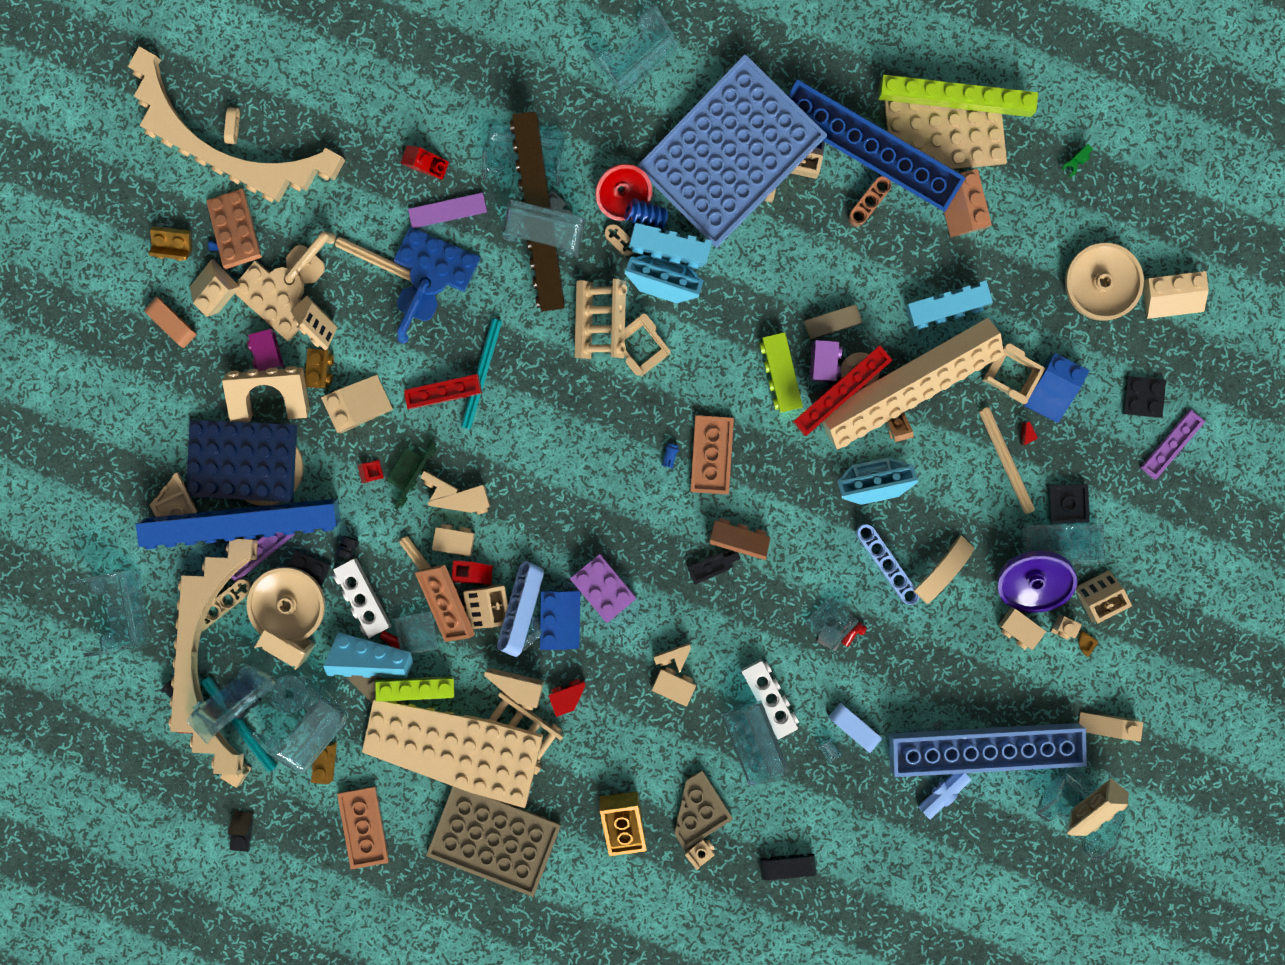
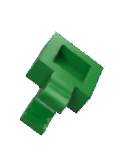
M1089 144L1084 146L1069 162L1061 167V170L1063 171L1065 168L1070 167L1072 172L1068 177L1074 176L1077 173V165L1079 163L1083 165L1091 157L1089 153L1093 148Z

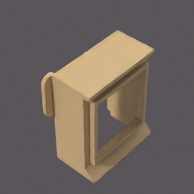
M642 314L625 328V339H627L643 326L661 348L659 352L640 367L625 350L626 364L635 375H640L641 377L671 354V350L655 332V324L646 314Z
M1007 344L1003 346L1004 355L999 360L991 363L982 381L1005 392L1016 401L1026 404L1046 368L1025 357L1023 350L1012 344ZM1006 356L1032 370L1020 393L994 379Z
M265 629L254 648L263 647V650L290 666H295L294 669L296 670L307 660L316 643L307 638L300 642L292 643Z

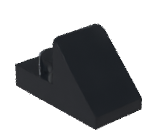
M234 811L228 834L231 835L229 850L250 851L253 812Z

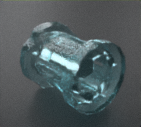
M831 737L817 746L826 756L827 763L833 762L842 755L833 745Z

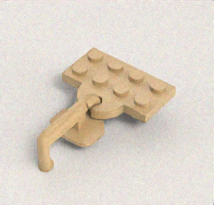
M324 231L320 233L309 248L304 245L295 246L286 257L287 268L281 267L269 272L258 261H254L237 281L240 288L235 294L282 337L290 341L299 331L297 325L292 320L294 316L290 311L301 302L300 298L304 292V284L315 283L324 273L325 265L316 254L326 242L333 244L336 241V235Z

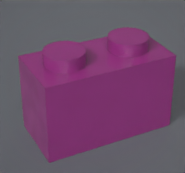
M268 329L248 335L247 345L254 355V359H252L254 369L266 371L269 368H284L274 330Z

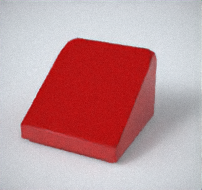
M1030 422L1022 423L1020 445H1026L1038 438Z
M379 460L357 465L362 484L384 478Z

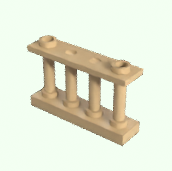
M613 279V286L593 287V282L577 281L575 358L591 359L592 352H611V357L624 358L626 350V281ZM612 294V305L593 306V295ZM612 313V325H592L593 314ZM592 333H611V344L592 345Z
M501 691L498 696L502 698V701L489 720L497 721L508 704H510L518 711L508 725L516 727L523 716L526 715L534 721L528 731L536 732L541 726L549 732L540 747L534 772L537 775L542 767L539 764L540 758L555 737L562 740L564 734L561 732L563 730L555 724L551 726L530 710L522 708L521 704H517Z

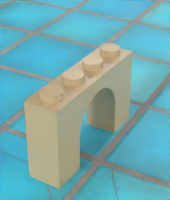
M290 366L279 370L277 368H269L266 371H258L257 369L240 373L239 371H230L225 374L222 380L230 422H250L253 416L250 390L259 385H269L281 392L285 400L288 419L307 418L309 415L310 406L303 368Z

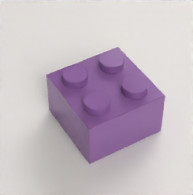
M816 340L812 343L809 382L833 383L837 381V378H840L841 366H838V360L842 356V347H839V342Z

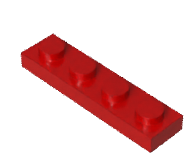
M475 374L404 390L407 409L410 410L482 394L479 375Z

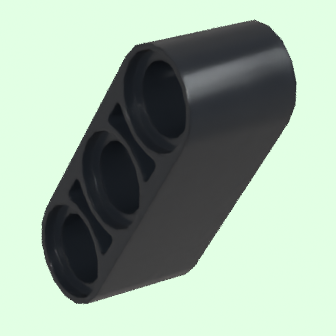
M808 853L807 856L797 854L789 855L786 858L785 856L770 857V859H766V857L760 859L762 880L817 875L815 854Z

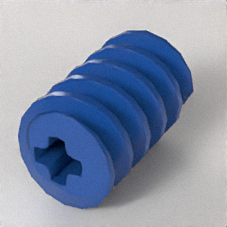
M634 198L626 207L624 220L628 221L631 217V223H635L637 219L638 224H643L645 221V225L650 226L652 224V227L656 228L659 226L662 231L667 222L668 212L664 207L653 206L652 203L646 204L643 200L639 202L637 198Z

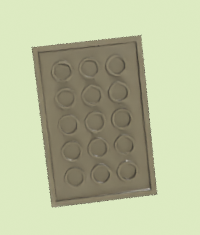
M453 786L426 856L534 897L561 824L511 804L470 793Z

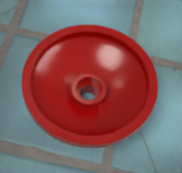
M618 164L610 167L601 175L595 188V199L598 207L607 217L617 221H625V210L632 199L637 198L639 202L643 200L647 204L650 203L652 197V185L649 177L642 169L632 164ZM620 186L624 187L622 191H618Z

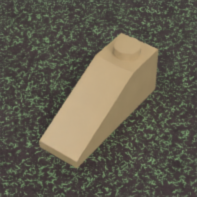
M485 485L428 502L429 506L470 513L476 512L477 515L488 512L487 508L491 507Z
M1080 712L1078 723L1086 728V733L1141 742L1142 721Z

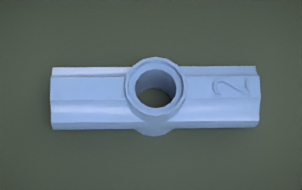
M966 773L951 774L945 781L939 782L937 788L934 787L932 789V793L918 808L929 819L933 818L944 806L950 805L957 798V794L972 780Z

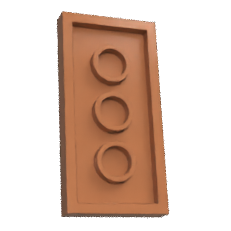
M243 188L206 200L223 267L228 269L262 258L247 197Z
M695 416L690 492L729 495L734 418Z
M441 565L415 572L444 642L467 639L474 636L475 633L472 625L469 622L446 566Z
M376 786L338 792L337 797L350 869L389 863Z

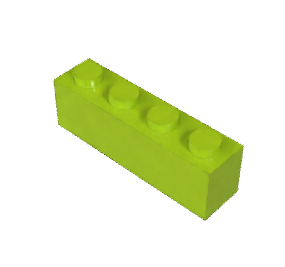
M785 332L763 337L759 347L761 354H765L766 357L764 362L766 373L769 372L771 380H768L770 391H774L775 399H772L774 409L778 410L779 413L803 408Z
M452 676L374 679L375 701L454 698V678Z

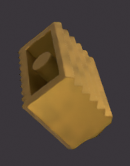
M319 741L314 745L311 783L330 784L333 781L337 742Z

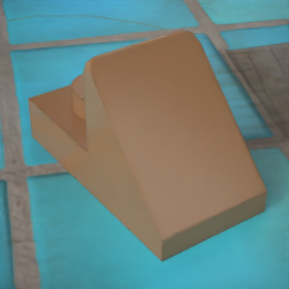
M904 412L897 418H892L886 422L890 439H894L895 442L914 437L913 430Z

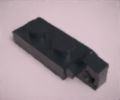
M725 551L690 565L687 569L694 585L729 571L730 568L734 567L732 563L740 560L741 557L738 552L728 555V552Z

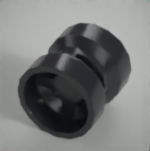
M342 535L340 547L336 549L335 554L353 560L355 548L359 546L360 541Z

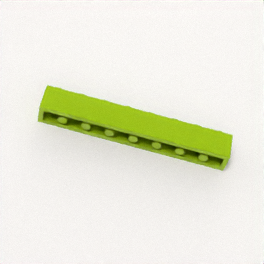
M883 75L880 80L878 100L1031 117L1037 110L1038 92Z

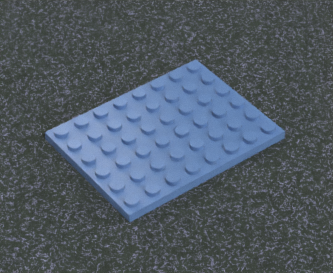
M745 54L637 167L646 173L650 182L708 240H712V244L717 248L827 137V134Z

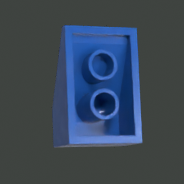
M1054 353L1049 355L1044 365L1046 369L1024 406L1059 423L1082 387L1090 370Z

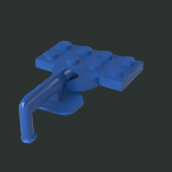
M412 227L409 228L394 258L395 263L411 269L410 278L413 285L403 289L397 300L398 309L405 313L397 328V340L400 343L408 341L409 337L406 332L413 317L421 321H428L433 317L438 307L435 294L443 291L447 285L463 292L466 291L479 264V256Z

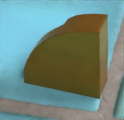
M1081 631L1078 639L1079 648H1081V652L1086 657H1089L1099 641Z

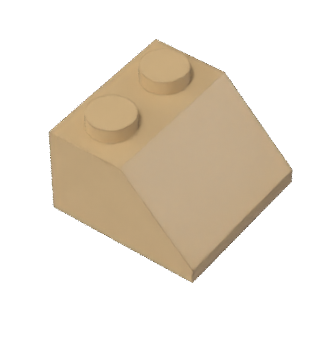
M214 259L208 263L190 286L193 304L206 317L218 314L240 288Z

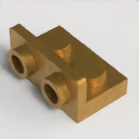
M152 226L150 229L152 247L148 251L149 256L171 258L177 261L188 259L192 252L191 231Z
M307 350L306 387L328 389L329 385L332 384L333 375L330 374V366L334 365L332 351Z

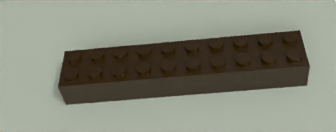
M536 111L512 114L513 120H509L510 129L516 137V140H512L515 154L518 153L519 158L515 160L517 172L521 173L522 178L518 179L521 193L524 192V199H521L522 210L527 213L524 225L525 230L530 233V238H527L528 250H532L533 258H530L531 270H535L536 277H532L534 289H538L539 295L535 297L536 306L541 308V312L564 309L565 302L538 115Z

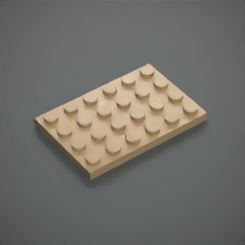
M884 101L887 131L955 170L1007 163L1002 114Z

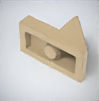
M424 471L420 477L424 480L423 484L428 487H437L430 501L459 492V489L427 471Z
M690 643L654 655L653 658L656 665L664 666L672 663L671 659H675L680 673L690 652Z

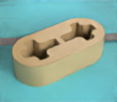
M227 108L224 129V141L226 144H237L240 120L239 108Z
M609 225L605 230L606 239L622 255H632V250L623 251L624 246L620 243L623 240L628 244L630 237L619 226ZM610 229L613 231L615 229L618 230L617 236L620 237L619 240L614 236L612 238L609 237Z

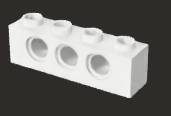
M357 558L333 570L335 573L333 577L338 585L341 584L344 590L342 591L343 597L347 602L350 601L353 607L351 612L362 624L360 629L364 635L370 638L392 626ZM349 577L356 579L357 584L355 587H351L348 584ZM358 594L365 596L364 604H360L357 601ZM367 611L374 613L373 621L367 620Z
M760 659L741 669L777 739L779 740L797 730L796 724L799 721L794 712L790 714L787 709L790 704L785 695L781 697L778 690L781 687L776 678L771 679L769 673L772 671L767 661L763 663ZM759 677H766L767 683L764 686L757 685ZM771 693L775 694L776 700L768 703L766 696ZM777 711H784L785 716L783 719L778 720L775 718Z

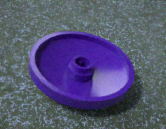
M1031 551L1012 558L1002 567L997 577V586L1000 597L1008 606L1023 612L1038 613L1055 609L1066 603L1076 590L1077 576L1072 563L1062 555L1049 551Z

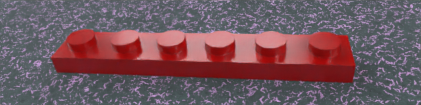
M878 346L792 422L804 436H807L887 366L892 359L881 346Z

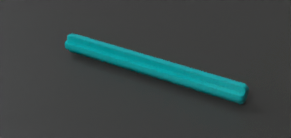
M495 318L491 320L476 371L480 378L481 389L484 386L502 325V321ZM481 394L468 398L461 422L462 428L471 429Z
M206 677L202 680L201 685L267 772L274 770L277 767L275 761L244 720L236 718L224 704L227 698L212 678Z

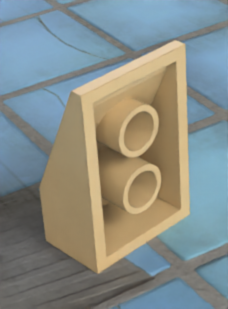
M378 375L321 397L337 433L346 432L393 410Z
M488 668L485 671L484 676L517 704H521L522 708L528 710L537 708L544 684L543 680L493 668Z

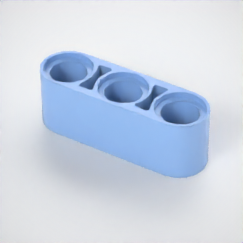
M841 702L828 716L830 720L869 753L883 739Z

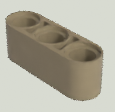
M857 304L804 321L810 340L863 323Z

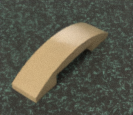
M960 535L948 549L949 552L927 577H924L913 592L926 604H929L957 575L975 548Z

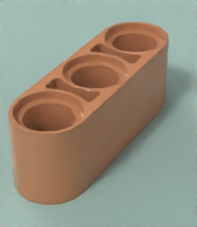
M882 176L877 178L848 216V221L852 226H861L891 189V181ZM877 183H883L886 186V190L880 191L877 188ZM865 198H872L874 206H868L865 203ZM860 213L862 221H856L853 218V214Z
M156 296L143 309L144 312L178 345L185 348L197 333L192 331L191 327L181 317L178 318V314L167 304L165 305L160 297Z

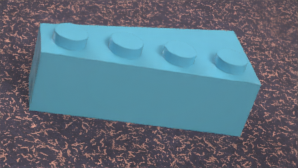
M635 223L628 248H631L633 253L643 254L645 252L651 254L650 257L655 259L664 257L668 258L671 263L680 264V262L688 264L687 267L698 269L707 263L712 240L705 239V243L699 242L695 236L688 235L682 238L677 232L665 231V233H662L660 228Z
M986 280L972 287L969 285L955 292L949 291L938 295V297L933 296L907 304L905 307L911 328L917 327V330L929 327L928 323L934 321L937 325L947 322L946 318L954 316V319L966 316L965 312L972 311L973 314L984 311L983 307L992 304L993 301Z
M338 632L323 667L327 676L343 675L344 677H351L352 675L366 678L381 676V678L407 679L413 660L411 653L408 651Z

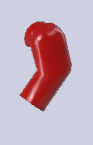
M860 622L856 623L848 629L841 643L849 647L856 634L864 635L867 627Z
M386 631L382 632L379 639L387 642L390 647L402 649L398 637Z

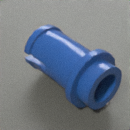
M668 443L665 446L666 451L661 465L673 468L676 454L679 452L678 445Z

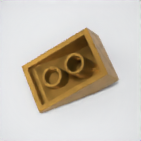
M638 791L600 796V815L609 856L647 851Z

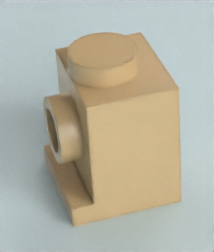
M1058 615L1051 632L1069 640L1070 637L1076 638L1082 625L1065 616Z
M243 762V773L237 775L222 774L220 778L237 788L243 783L252 767Z
M703 838L686 849L685 856L695 869L698 870L700 866L715 855L713 851L715 847L709 839L705 841ZM704 851L705 855L699 856L698 852Z

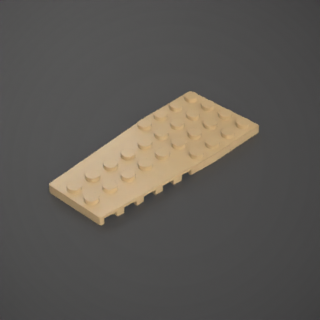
M375 699L373 700L362 750L363 753L470 793L519 807H526L543 739L542 734L489 719L469 715L459 716L454 715L453 712L435 711L433 708H418L413 704H398V701L376 702Z

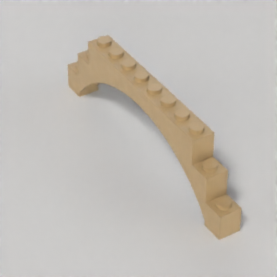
M138 47L128 67L133 70L132 74L142 80L134 97L139 100L138 104L148 109L140 124L145 129L144 133L154 139L156 136L162 139L161 143L170 148L173 145L178 147V152L187 157L189 154L196 157V162L203 166L206 163L213 166L211 170L220 175L223 172L228 174L229 180L238 185L240 182L246 184L245 188L253 193L261 192L263 194L262 198L271 203L273 200L280 202L289 183H291L290 187L299 192L301 189L307 191L317 172H319L318 176L327 181L329 178L332 180L336 179L345 160L327 148L322 153L298 161L258 163L231 157L210 147L191 132L173 108L162 82L159 68L161 60L156 55Z
M236 539L229 541L226 546L228 558L205 557L202 565L204 576H181L178 584L180 599L177 601L179 616L176 620L177 638L174 641L176 657L173 659L175 672L171 681L173 696L170 699L172 715L169 717V727H171L170 732L193 733L190 739L192 753L215 754L211 763L214 769L213 774L237 775L243 773L244 754L238 753L225 740L215 726L205 706L198 676L200 635L210 607L224 585L240 568L251 560H257L258 541Z

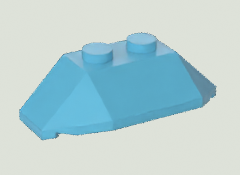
M650 255L630 257L625 270L627 277L640 292L674 303L698 298L704 282L687 265L681 263L674 264L666 258L655 259L650 257Z
M888 457L851 465L843 476L837 480L842 499L862 505L899 497L918 483V478L913 464H906L900 460Z

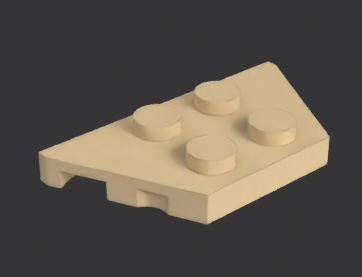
M179 472L172 476L168 484L164 486L160 494L150 504L155 517L198 512Z

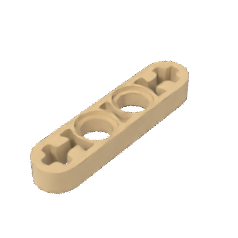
M241 579L214 600L211 607H216L219 613L216 617H212L208 612L206 617L208 620L204 621L202 631L206 630L248 596L252 587V583L249 580ZM240 583L242 585L247 584V592L242 591L237 595L234 593L241 588ZM227 594L233 597L234 601L231 605L224 603V597Z

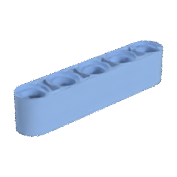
M868 524L859 525L855 531L856 537L899 599L908 605L915 604L919 596L913 592L915 589L914 585L877 532ZM865 527L870 531L867 538H863L860 534L861 530ZM878 543L881 547L880 552L874 554L871 550L872 545ZM886 559L891 561L889 569H884L882 565ZM896 575L902 576V583L899 585L894 584L893 579ZM907 591H912L913 598L909 601H906L905 593Z
M524 561L518 569L497 643L498 650L514 657L520 655L523 650L544 575V570L541 567L528 561Z

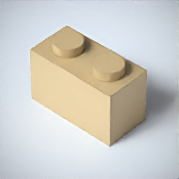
M441 524V527L435 528L432 550L472 556L475 533L471 532V528L460 527V530L452 529V525Z
M1012 607L998 624L1002 629L1000 632L1009 639L1011 636L1017 640L1016 644L1024 650L1026 648L1033 650L1046 633L1045 630Z
M661 668L652 686V691L687 707L696 688V683H693L694 679L687 675L680 677L676 675L677 671L672 668Z

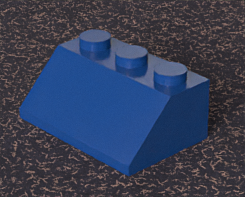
M541 591L540 650L579 648L580 591Z

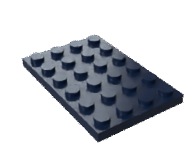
M190 420L186 483L190 497L293 502L297 425Z

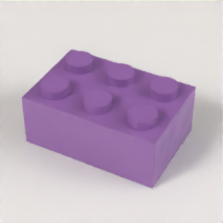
M601 553L570 578L606 623L637 599Z

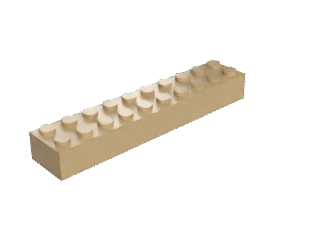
M986 318L856 392L822 422L827 436L837 450L841 447H846L850 442L865 436L875 428L881 427L892 418H897L901 413L916 407L917 404L926 399L932 398L936 393L948 389L952 384L959 380H964L968 375L981 370L987 364L999 360L1004 355L1001 333L990 319Z

